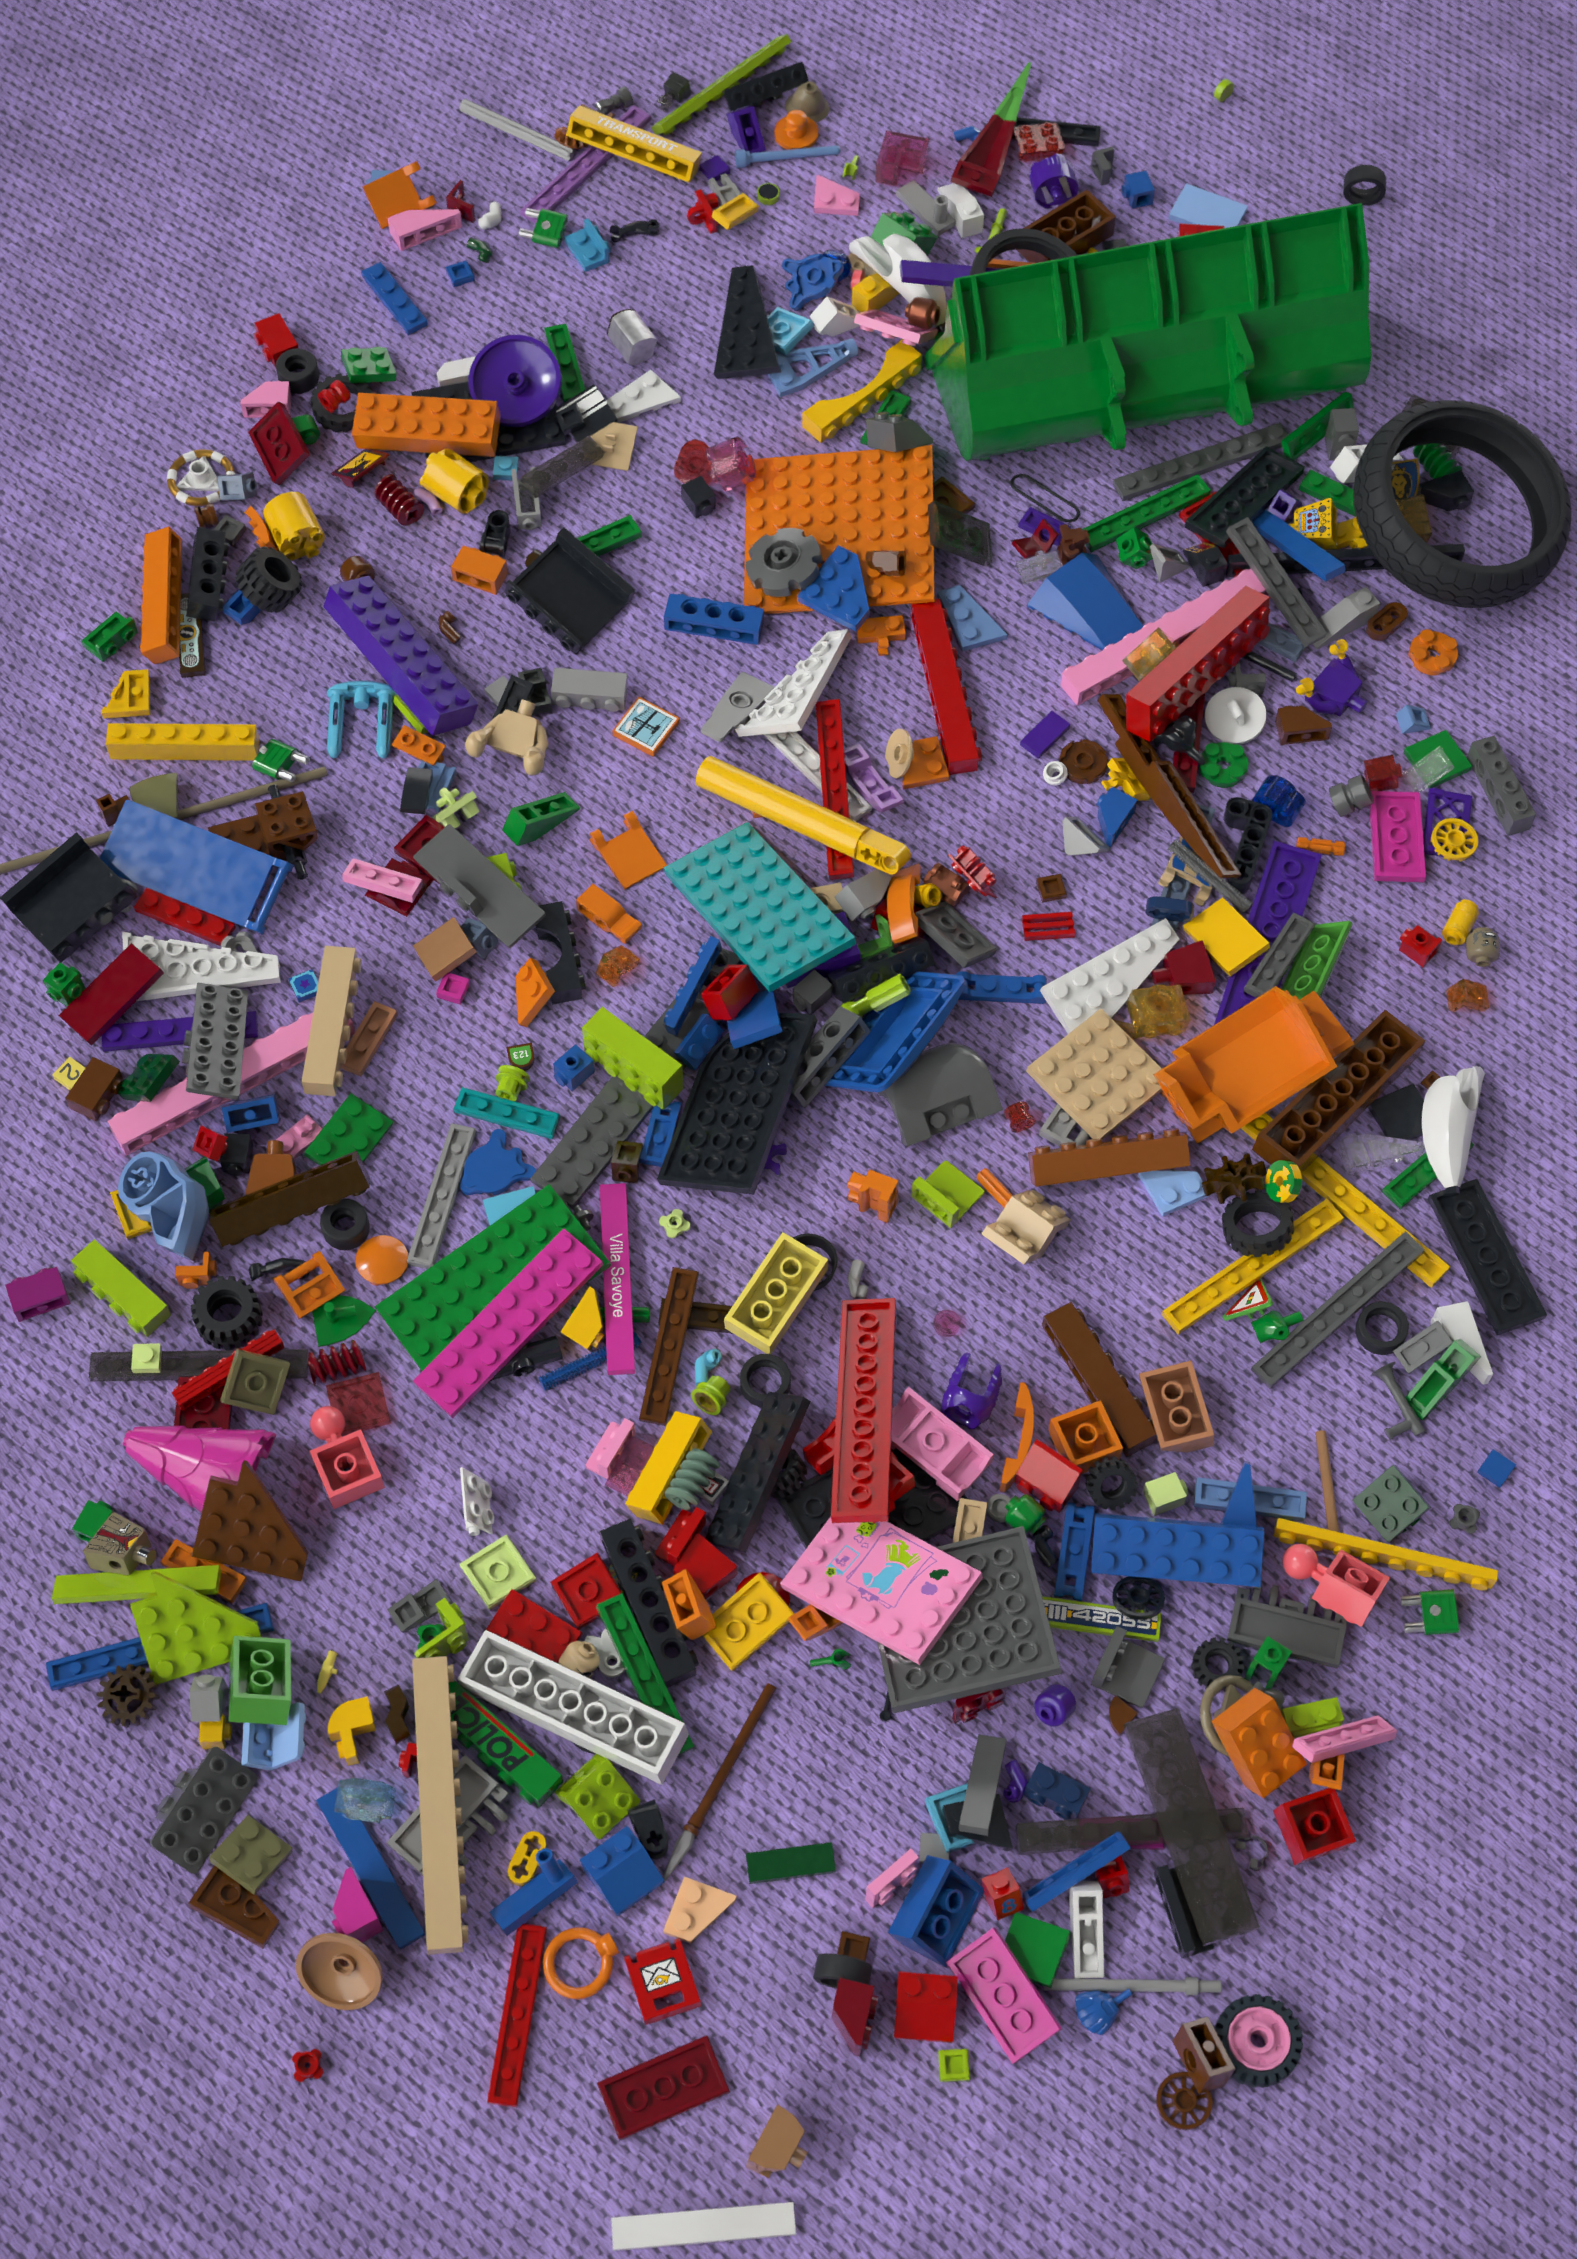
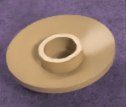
M896 729L888 740L885 759L889 765L890 776L901 778L909 769L914 757V750L910 734L905 729Z

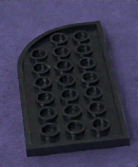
M779 1013L782 1027L781 1033L733 1049L728 1032L712 1047L698 1070L657 1177L660 1185L755 1194L818 1020L815 1015Z

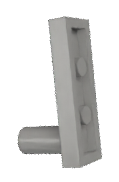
M914 180L896 190V196L927 226L931 227L937 236L955 226L956 220L947 213L948 198L946 196L938 195L934 200Z

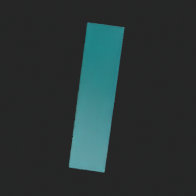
M464 1087L461 1088L453 1109L454 1113L553 1139L561 1118L559 1113Z

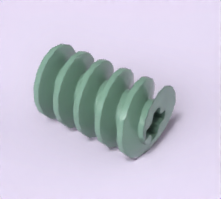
M697 1448L687 1453L686 1460L680 1465L681 1469L675 1474L676 1478L672 1479L670 1487L665 1491V1497L672 1504L683 1510H690L689 1504H699V1500L694 1495H704L705 1492L700 1486L708 1487L710 1485L705 1477L713 1478L715 1476V1473L710 1468L719 1469L720 1463L710 1454Z

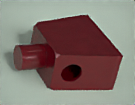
M1203 940L1166 953L1163 968L1152 970L1154 984L1169 983L1172 995L1213 993L1216 980Z

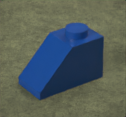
M1112 786L1107 794H1101L1096 804L1099 807L1097 817L1104 840L1110 848L1135 813L1137 799Z

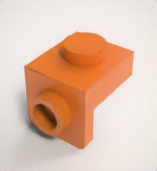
M204 1252L203 1266H176L175 1277L179 1286L187 1289H196L198 1285H207V1281L217 1274L216 1260H212L210 1252Z

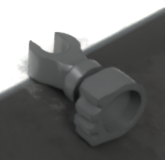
M623 86L616 90L617 95L610 96V99L599 100L595 104L596 111L607 115L614 107H620V103L625 108L632 106L633 98L629 89Z

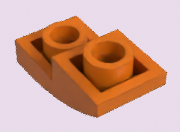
M250 506L244 513L251 519L248 523L254 528L252 533L258 538L256 543L260 547L274 548L279 552V548L265 520Z

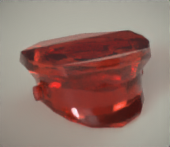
M697 439L686 442L675 462L674 476L683 484L699 476H702L707 484L712 482L718 475V464L709 446Z

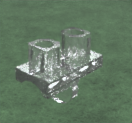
M1042 550L1036 551L1035 557L1016 562V568L1025 586L1033 585L1038 580L1046 579L1063 566L1057 551L1046 554Z

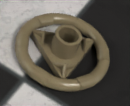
M1225 1675L1215 1679L1206 1688L1200 1705L1202 1729L1207 1739L1219 1753L1227 1757L1229 1755L1211 1722L1212 1716L1210 1711L1214 1696L1223 1687L1226 1686L1222 1706L1215 1711L1214 1718L1242 1697L1235 1687L1249 1692L1254 1686L1250 1681L1235 1675Z

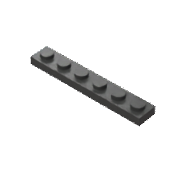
M1247 517L1230 526L1226 531L1304 647L1306 648L1323 639L1327 632L1250 519Z

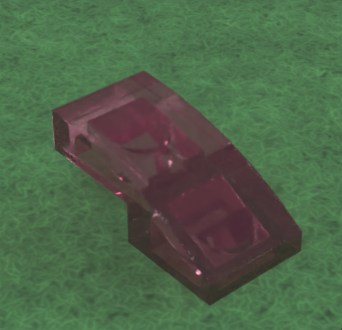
M632 1436L619 1456L605 1485L628 1496L653 1453L655 1446Z

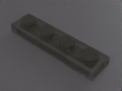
M589 435L523 475L520 482L537 498L601 459L605 452Z

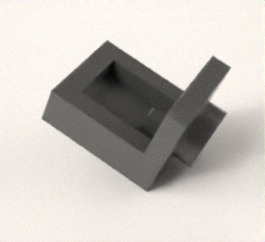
M1237 663L1233 668V672H1229V687L1246 688L1257 695L1263 694L1266 685V675L1241 674L1240 663Z

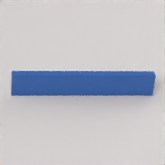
M1267 509L1252 521V524L1261 536L1325 582L1346 572L1345 564Z
M340 1785L316 1800L317 1804L399 1950L425 1936V1932L342 1786Z

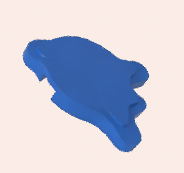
M813 254L802 260L785 259L782 263V268L785 272L793 275L792 279L785 283L786 289L792 293L789 302L791 309L799 311L805 303L826 296L833 289L838 277L842 274L844 270L843 264L839 260H832L824 257L822 254Z
M495 1129L488 1143L477 1148L466 1159L464 1177L460 1182V1188L465 1195L482 1193L497 1195L508 1190L518 1181L531 1180L530 1178L536 1172V1169L532 1165L522 1162V1153L519 1148L515 1147L511 1150H506V1133L501 1129Z

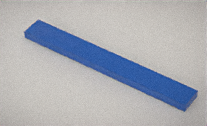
M268 1603L237 1610V1612L257 1621L261 1634L274 1631ZM140 1637L45 1662L52 1691L106 1677L108 1671L116 1674V1666L124 1667L126 1670L128 1664L134 1665L135 1668L149 1665Z

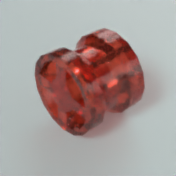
M1027 1102L1014 1103L1004 1111L1006 1119L1011 1122L1010 1129L1014 1133L1027 1130L1035 1124L1034 1116L1029 1114L1030 1107Z

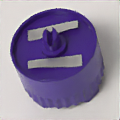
M1055 154L1040 162L1033 163L1030 168L1029 177L1038 205L1046 209L1053 208L1052 205L1060 206L1077 196L1079 186L1072 163L1065 159L1064 155Z

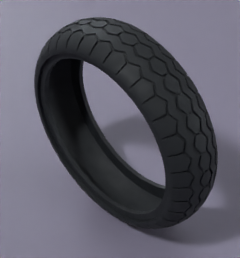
M1440 400L1423 403L1411 407L1390 419L1375 433L1364 449L1354 480L1353 496L1357 522L1363 538L1376 559L1395 579L1403 585L1405 584L1412 591L1433 601L1456 607L1486 608L1502 605L1524 596L1542 583L1556 567L1565 550L1571 527V501L1568 487L1559 465L1551 452L1535 434L1532 435L1533 433L1521 423L1519 424L1517 420L1509 415H1503V412L1482 404L1459 400ZM1441 443L1469 449L1493 462L1514 482L1528 507L1532 524V541L1529 554L1508 564L1484 566L1456 560L1430 546L1410 527L1397 505L1391 481L1394 456L1417 445Z

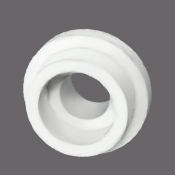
M1058 761L1048 763L1043 771L1045 781L1053 786L1062 784L1068 776L1066 766ZM1054 772H1060L1058 776L1052 777Z

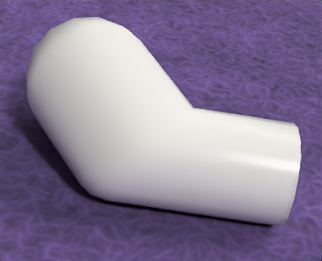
M492 202L490 204V212L484 214L478 220L481 229L486 230L500 224V203Z

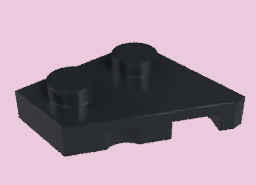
M996 1794L988 1836L959 1831L964 1801L943 1805L942 1811L950 1837L962 1840L970 1839L973 1843L1001 1847L1004 1851L1012 1850L1013 1845L999 1794Z

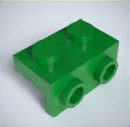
M116 611L82 639L81 642L85 649L104 662L108 657L113 656L126 642L131 641L138 631L132 617L126 619Z

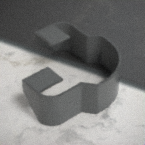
M1254 1835L1250 1838L1239 1837L1235 1842V1849L1245 1850L1246 1842L1238 1840L1249 1841L1256 1839L1264 1845L1266 1856L1262 1858L1261 1867L1257 1868L1258 1859L1251 1858L1249 1869L1259 1871L1263 1866V1860L1268 1856L1266 1842Z

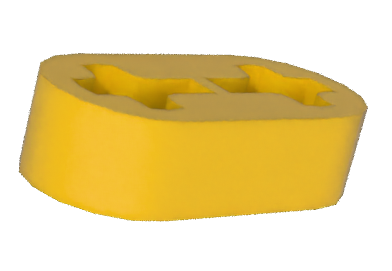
M531 1831L524 1834L509 1863L508 1877L516 1886H524L531 1881L539 1867L536 1861V1854L540 1850L547 1848L546 1840L539 1832ZM534 1839H538V1845L541 1848L539 1850L534 1849L531 1856H527L529 1852V1847L526 1844L527 1841L533 1842ZM525 1860L527 1861L525 1869L528 1875H522L520 1879H517L516 1872L513 1870L515 1868L520 1869Z

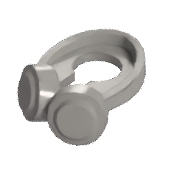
M245 931L238 932L236 937L227 936L221 943V948H231L232 951L237 952L236 948L240 946L244 952H257L252 943L253 936Z

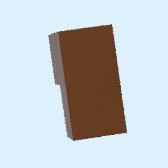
M109 793L96 800L100 814L107 827L116 823L125 801L129 800L127 795L114 801Z

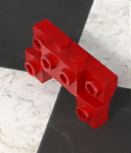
M836 1418L833 1419L828 1428L817 1439L802 1449L804 1460L820 1475H823L834 1465ZM892 1452L889 1513L895 1509L894 1501L915 1487L914 1476L898 1462Z

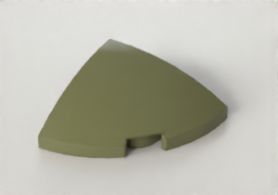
M177 773L150 777L130 786V795L133 802L178 819Z

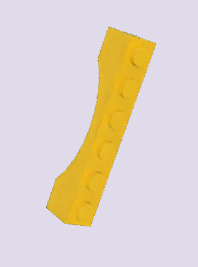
M903 339L886 351L881 370L868 385L845 397L819 400L802 413V427L820 443L827 438H833L839 429L843 426H849L859 414H865L874 403L884 400L890 390L900 388L906 379L916 376L921 370L922 354L911 345L903 343Z

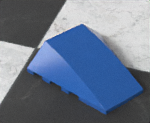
M1081 553L1049 575L1027 604V607L1030 609H1036L1044 614V617L1058 622L1064 626V629L1082 636L1083 640L1102 651L1107 645L1115 644L1121 641L1127 634L1135 633L1143 628L1141 621L1096 554Z

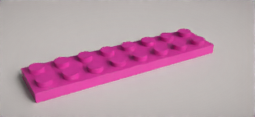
M563 1228L413 1380L414 1384L451 1418H454L603 1266L602 1260Z

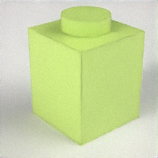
M1176 1472L1146 1482L1143 1494L1153 1516L1183 1506L1188 1490L1184 1480H1179Z

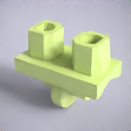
M442 788L439 790L441 798L436 801V804L439 808L445 804L447 807L431 818L438 823L440 822L444 827L450 824L456 828L460 825V822L454 815V812L460 809L466 820L477 814L479 810L473 800L477 796L471 791L455 801L454 798L460 794L459 791L455 788L449 792L446 788Z

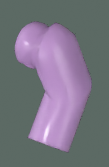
M422 488L414 490V493H412L414 498L419 500V504L422 501L425 502L433 516L442 513V507L435 495Z

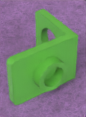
M880 914L875 915L880 938L857 945L861 958L893 946L888 921Z

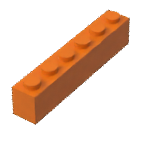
M169 526L145 534L143 546V604L141 605L142 636L140 650L142 655L153 664H159L179 657L182 538Z

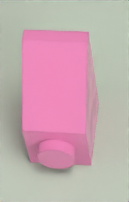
M289 381L264 382L241 399L240 404L243 417L262 418L278 401L285 404L290 414L292 395Z

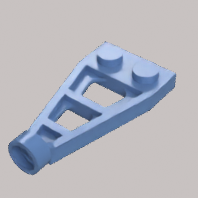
M853 338L836 344L790 350L786 355L777 353L781 373L768 374L780 397L795 393L849 361L850 358L858 356L856 342ZM829 354L832 361L819 367L814 357ZM797 361H807L812 369L805 375L798 377L795 375L790 364Z

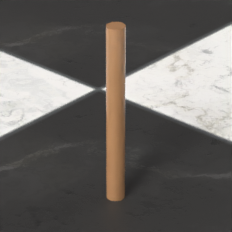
M1320 1430L1316 1431L1315 1435L1328 1530L1339 1532L1326 1431Z

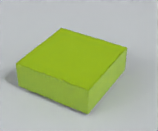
M968 2049L938 2050L940 2082L970 2081Z

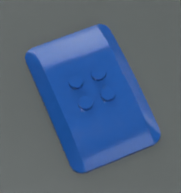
M916 972L905 977L911 990L910 995L878 1012L872 1010L866 1014L862 1020L871 1032L825 1086L881 1092L896 1083L913 1066L948 1019L967 982L961 975Z

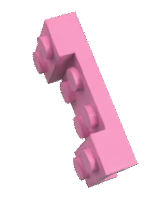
M910 1387L905 1390L898 1404L892 1410L891 1449L897 1448L936 1479V1485L956 1501L963 1496L992 1463L994 1455L992 1452Z

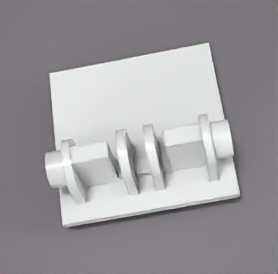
M461 1467L460 1474L466 1531H469L470 1536L479 1535L480 1530L493 1534L492 1524L494 1523V1515L490 1509L489 1499L492 1496L491 1487L487 1481Z

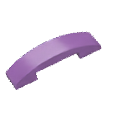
M860 744L844 749L846 772L862 797L875 810L884 812L904 803V799L893 785L888 786L873 768L870 756Z

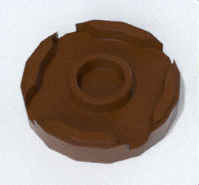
M1087 739L1068 743L1062 749L1059 756V762L1063 763L1068 770L1067 778L1078 784H1091L1098 781L1105 775L1108 767V758L1104 748L1098 743Z

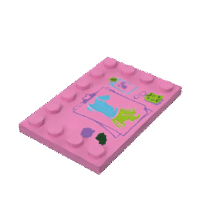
M830 1517L780 1584L782 1589L920 1665L983 1579L982 1572L889 1522H876L875 1524L872 1522L832 1523Z

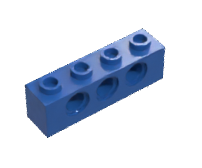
M670 593L664 613V630L754 645L759 644L764 623L763 608L738 605L732 602L714 601L708 598L689 597L684 594Z

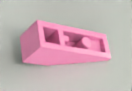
M459 209L407 210L388 218L390 234L401 251L462 227Z

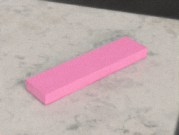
M1377 1715L1295 1738L1293 1748L1311 1763L1394 1740L1397 1730Z

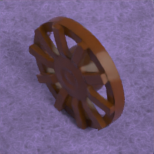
M1176 2072L1166 2077L1160 2084L1156 2094V2106L1161 2118L1165 2123L1179 2130H1192L1201 2126L1209 2117L1213 2104L1211 2091L1195 2095L1196 2087L1194 2084L1190 2089L1186 2088V2078L1191 2079L1188 2072ZM1181 2078V2088L1178 2089L1171 2080ZM1168 2082L1175 2092L1174 2095L1163 2091ZM1161 2095L1172 2099V2102L1162 2105ZM1207 2097V2109L1196 2104L1197 2100ZM1174 2107L1175 2110L1168 2117L1164 2109ZM1194 2108L1205 2112L1200 2120L1193 2112ZM1178 2113H1181V2124L1173 2121ZM1187 2113L1190 2114L1195 2123L1186 2125Z

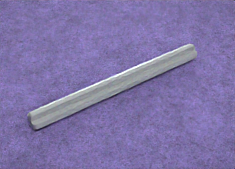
M463 99L460 103V110L472 117L567 161L574 157V149L565 147L548 136L468 99Z

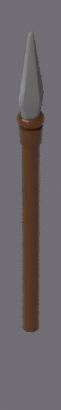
M769 1683L765 1685L698 1808L693 1812L687 1822L688 1824L684 1825V1832L676 1841L665 1869L664 1881L668 1879L692 1847L694 1837L699 1835V1830L702 1828L708 1811L776 1691L775 1686Z

